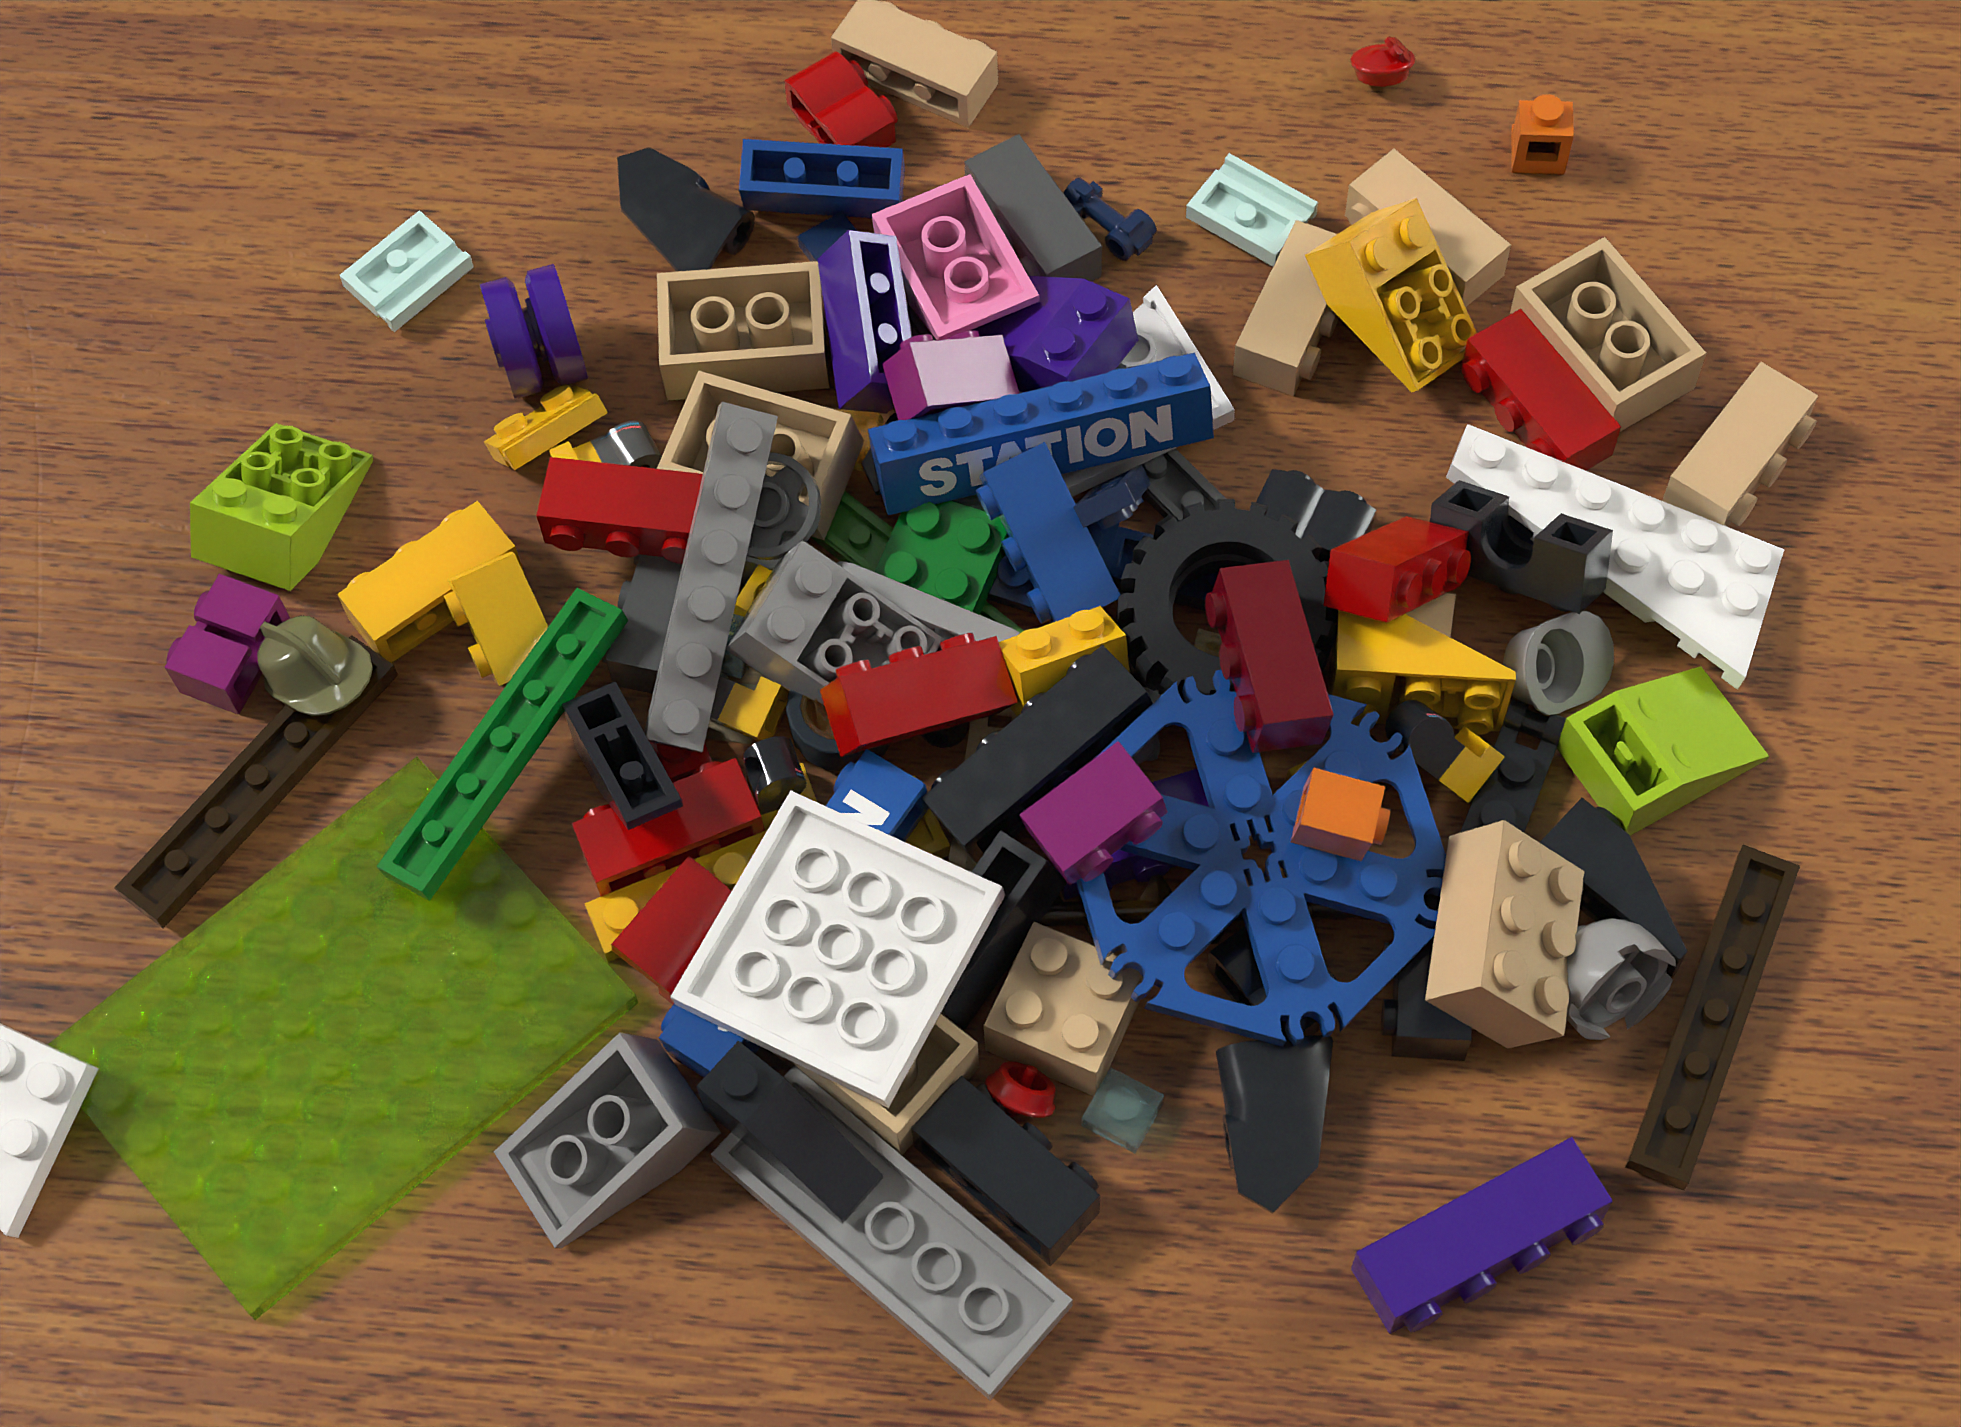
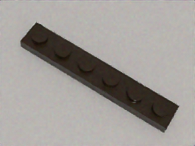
M351 635L349 639L360 644L370 654L373 665L370 681L361 695L345 708L327 715L311 716L285 705L114 887L119 895L164 929L398 676L392 663Z
M1744 844L1742 845L1625 1168L1683 1191L1688 1186L1800 865Z

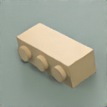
M857 0L831 37L832 52H839L848 62L856 61L863 69L870 86L969 128L998 85L997 51L990 49L981 41L969 40L950 32L934 21L922 20L901 11L887 1Z
M1393 149L1349 184L1345 216L1350 224L1353 225L1371 212L1417 198L1463 303L1467 307L1504 276L1511 244L1396 149Z
M1298 220L1295 221L1235 345L1234 376L1293 397L1302 377L1311 380L1321 356V349L1317 348V345L1322 335L1332 336L1339 317L1326 304L1305 258V254L1337 235L1336 233Z
M1760 362L1671 475L1662 501L1726 527L1731 522L1740 526L1757 502L1758 498L1753 493L1761 483L1769 488L1775 482L1787 463V459L1783 457L1784 453L1791 445L1800 449L1813 431L1817 421L1811 418L1810 415L1818 395Z

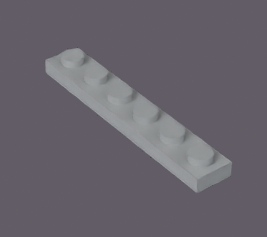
M721 402L718 406L644 730L649 742L695 753L703 751L778 416L726 402Z

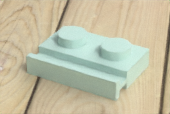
M1229 153L1222 167L1212 173L1187 204L1186 218L1269 265L1274 266L1295 221L1307 223L1310 219L1313 220L1317 215L1318 202Z
M419 210L339 276L343 287L378 318L381 317L388 323L389 328L395 332L474 266L471 256L466 251L462 252L455 245V241Z

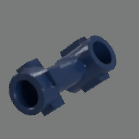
M1080 177L1074 179L1065 189L1063 194L1080 217L1084 219L1090 217L1110 232L1105 236V243L1110 252L1118 259L1126 261L1133 254L1139 256L1153 243V236L1156 234L1157 228L1151 217L1144 211L1135 209L1125 218L1100 199L1103 196L1102 187L1094 181L1089 184Z

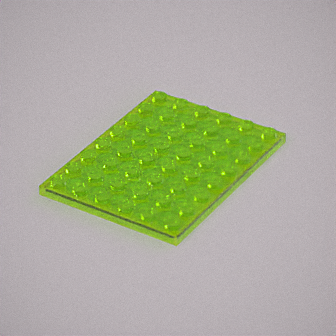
M418 757L411 760L47 1044L99 1068L81 1108L254 1320H257L638 1004L636 994L483 828L478 832L430 901L388 879L379 871L376 866L438 781L436 776Z

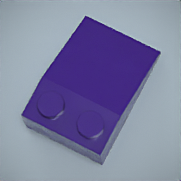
M1029 276L1039 294V302L970 330L978 331L980 337L1003 336L1017 387L1022 393L1053 386L1060 382H1071L1115 370L1139 340L1130 298L1084 278Z

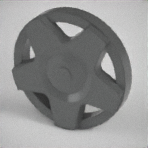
M770 452L767 465L776 464L785 467L774 476L770 477L766 474L764 476L751 534L753 547L749 546L747 551L748 557L759 560H777L782 558L802 540L807 542L812 534L815 533L821 518V496L815 479L798 461L779 453ZM805 485L809 496V507L799 501V496ZM787 532H797L794 537L782 544L783 537Z

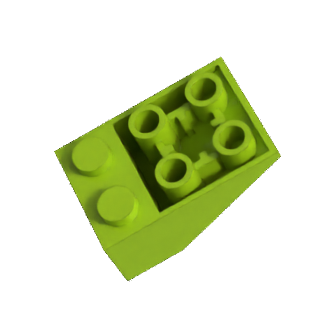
M275 423L190 502L191 558L291 591L320 561L373 462V455L351 448L342 442H333L302 432L293 426Z
M1702 666L1617 690L1570 715L1565 720L1557 750L1596 804L1610 811L1620 821L1622 829L1630 836L1765 762L1769 758L1767 752Z

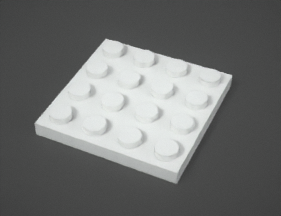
M790 791L673 991L671 999L675 1005L889 1108L1005 897L1002 886Z

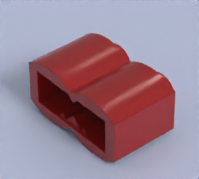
M835 51L784 80L787 104L799 122L817 139L819 144L887 148L896 142L895 124L898 122L896 111L884 95L878 97L868 88V79L856 61L848 62L843 55Z

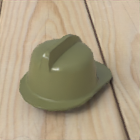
M299 615L284 621L278 626L267 622L260 626L265 639L259 647L257 657L258 665L265 676L264 688L273 698L285 703L298 712L311 716L327 715L345 708L359 697L369 683L373 669L370 654L360 644L336 631L330 630L314 617Z

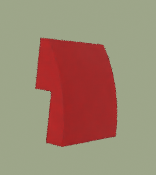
M688 856L611 943L612 951L654 983L659 989V994L674 1005L675 1003L671 999L673 991L732 891L693 858Z

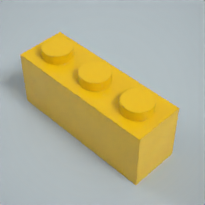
M476 501L464 510H457L449 514L441 522L440 526L419 540L410 541L401 546L392 558L371 572H364L351 580L347 588L337 595L349 621L371 649L392 663L454 621L444 599V595L453 592L448 579L508 552L515 553L522 570L523 567L516 546L482 505Z

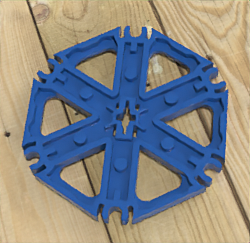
M1222 670L1215 671L1213 684L1216 693L1213 695L1200 693L1196 687L1194 677H1187L1182 693L1186 703L1183 702L1178 693L1176 681L1101 753L1119 741L1128 754L1133 757L1163 728L1177 725L1186 729L1209 807L1161 794L1168 812L1160 818L1163 821L1162 826L1142 843L1134 845L1130 840L1118 850L1194 870V872L1146 919L1136 924L1125 923L1117 917L1104 873L1087 882L1082 878L1078 879V888L1100 965L1102 966L1107 957L1122 950L1123 953L1113 961L1108 975L1114 979L1124 969L1132 968L1137 970L1142 976V983L1138 984L1132 992L1131 998L1135 1002L1144 999L1150 993L1153 985L1161 988L1157 996L1148 1001L1144 1009L1283 1047L1286 1039L1281 1031L1280 1021H1286L1285 1032L1287 1038L1293 1045H1297L1304 1039L1303 1030L1300 1026V1019L1304 1017L1313 1018L1318 1022L1323 1038L1331 1036L1335 1028V1019L1329 1009L1331 1008L1339 1021L1341 1032L1435 936V929H1428L1426 927H1436L1438 911L1431 910L1425 905L1424 895L1433 894L1440 897L1446 854L1410 744L1403 754L1390 760L1389 757L1396 752L1403 736L1397 732L1387 742H1376L1370 736L1369 730L1376 724L1380 715L1376 711L1368 713L1361 719L1359 725L1356 726L1351 722L1356 716L1363 713L1367 704L1328 694L1334 714L1328 727L1330 731L1329 741L1282 787L1272 794L1260 753H1252L1247 731L1240 732L1237 728L1234 716V699L1237 695L1236 692H1229L1230 681L1224 678ZM1313 768L1370 783L1386 782L1395 787L1399 793L1414 839L1413 853L1406 858L1397 859L1367 851L1362 861L1291 843L1303 787ZM1265 819L1269 821L1271 833L1268 831ZM1251 835L1253 841H1257L1260 849L1270 848L1272 854L1265 861L1264 873L1261 868H1258L1254 859L1244 860L1242 856L1247 852ZM1280 867L1284 869L1286 878L1282 877ZM1306 901L1391 924L1394 931L1393 942L1357 979L1351 982H1339L1332 978L1327 971ZM1241 914L1267 996L1261 1004L1255 1006H1248L1197 992L1188 986L1184 977L1185 969Z

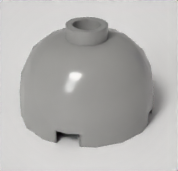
M1612 918L1594 922L1587 926L1577 927L1575 950L1571 955L1567 956L1570 991L1566 1019L1585 1039L1603 1040L1611 1037L1604 1030L1607 1026L1625 1017L1626 1026L1629 1029L1656 1008L1670 989L1673 981L1666 973L1669 964L1676 967V962L1667 949L1639 924Z

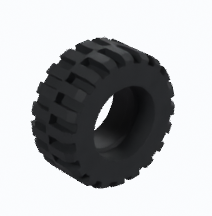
M1217 499L1215 510L1205 511L1203 504L1199 502L1184 507L1183 518L1179 521H1176L1174 516L1168 515L1155 524L1154 536L1152 538L1143 536L1133 550L1132 562L1126 564L1121 578L1116 620H1118L1119 628L1126 634L1130 674L1137 681L1142 680L1145 686L1151 690H1158L1160 695L1165 693L1177 681L1178 693L1184 703L1186 702L1182 693L1187 677H1194L1196 687L1200 693L1204 695L1215 694L1216 689L1213 684V677L1215 671L1221 670L1220 658L1197 649L1179 632L1173 621L1172 611L1176 595L1184 585L1207 574L1217 573L1220 568L1289 560L1322 673L1337 633L1336 620L1338 614L1337 609L1323 606L1329 562L1323 561L1320 563L1318 559L1322 547L1311 534L1306 535L1302 539L1295 534L1298 522L1285 514L1281 515L1278 521L1267 517L1268 506L1251 502L1250 511L1235 509V499ZM1229 679V692H1235L1234 684L1232 680Z

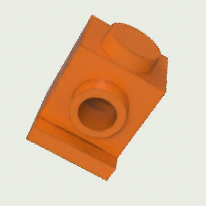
M1550 94L1540 95L1534 101L1519 100L1515 122L1511 127L1512 173L1565 175L1574 138L1573 102L1561 101L1558 97ZM1529 142H1553V153L1527 152Z

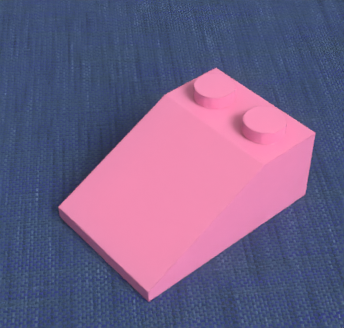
M971 174L872 214L874 233L896 236L906 302L936 340L948 339L955 334L970 331L1040 301L1037 290Z

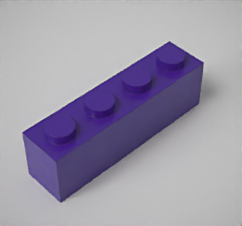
M1570 1137L1356 1251L1351 1270L1389 1334L1404 1326H1407L1410 1333L1416 1332L1441 1317L1443 1312L1440 1307L1460 1296L1464 1303L1472 1302L1491 1291L1497 1285L1494 1278L1513 1267H1515L1518 1274L1528 1272L1551 1256L1548 1248L1567 1238L1572 1245H1577L1597 1234L1604 1228L1601 1220L1606 1215L1613 1200L1573 1137Z

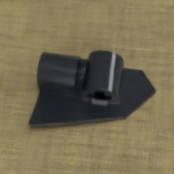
M650 147L617 157L621 211L676 272L711 269L722 250L735 255L744 248L753 232L755 224L753 212L710 191L708 184L697 172Z
M1322 1035L1304 1036L1301 1043L1293 1045L1285 1037L1286 1043L1283 1047L1260 1040L1246 1041L1227 1045L1216 1051L1226 1114L1223 1115L1225 1146L1230 1168L1234 1169L1237 1192L1272 1214L1319 1165L1333 1048L1331 1036L1324 1038Z

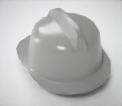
M1582 611L1580 614L1575 612L1568 613L1544 622L1537 627L1517 633L1510 639L1503 661L1504 666L1516 672L1512 696L1521 702L1534 706L1536 710L1545 715L1559 714L1596 697L1608 683L1614 665V644L1609 628L1599 616L1588 611Z

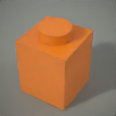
M1313 768L1303 787L1291 843L1362 861L1372 843L1382 844L1387 830L1390 810L1381 807L1385 786Z

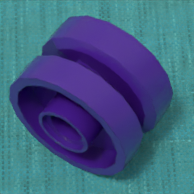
M554 264L527 271L525 284L529 298L525 299V308H521L514 283L507 277L480 284L489 319H485L492 347L499 368H505L515 400L541 393L544 382L537 358L542 357L543 362H549L553 378L561 386L588 379L573 322Z

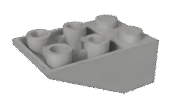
M802 540L779 559L726 645L725 650L769 680L824 704L820 689L837 679L836 669L861 660H869L872 668L890 664L889 655L916 646H922L924 655L937 651L944 638Z

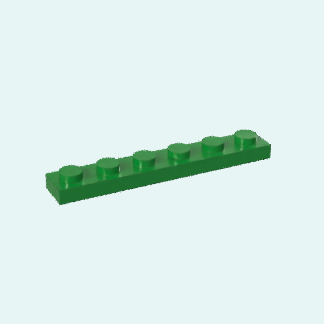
M579 588L575 589L376 866L385 877L428 901L432 899L564 713L562 704L574 699L627 624L628 619L622 609Z

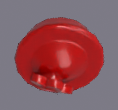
M1388 36L1384 40L1385 44L1370 45L1354 52L1350 62L1356 71L1358 80L1362 83L1379 87L1393 86L1407 79L1410 69L1416 60L1413 52L1408 50L1396 37Z
M1005 1062L994 1073L989 1074L985 1080L989 1094L994 1100L1007 1108L1005 1113L1009 1117L1021 1114L1032 1118H1045L1051 1116L1056 1109L1054 1103L1056 1088L1054 1083L1032 1065Z

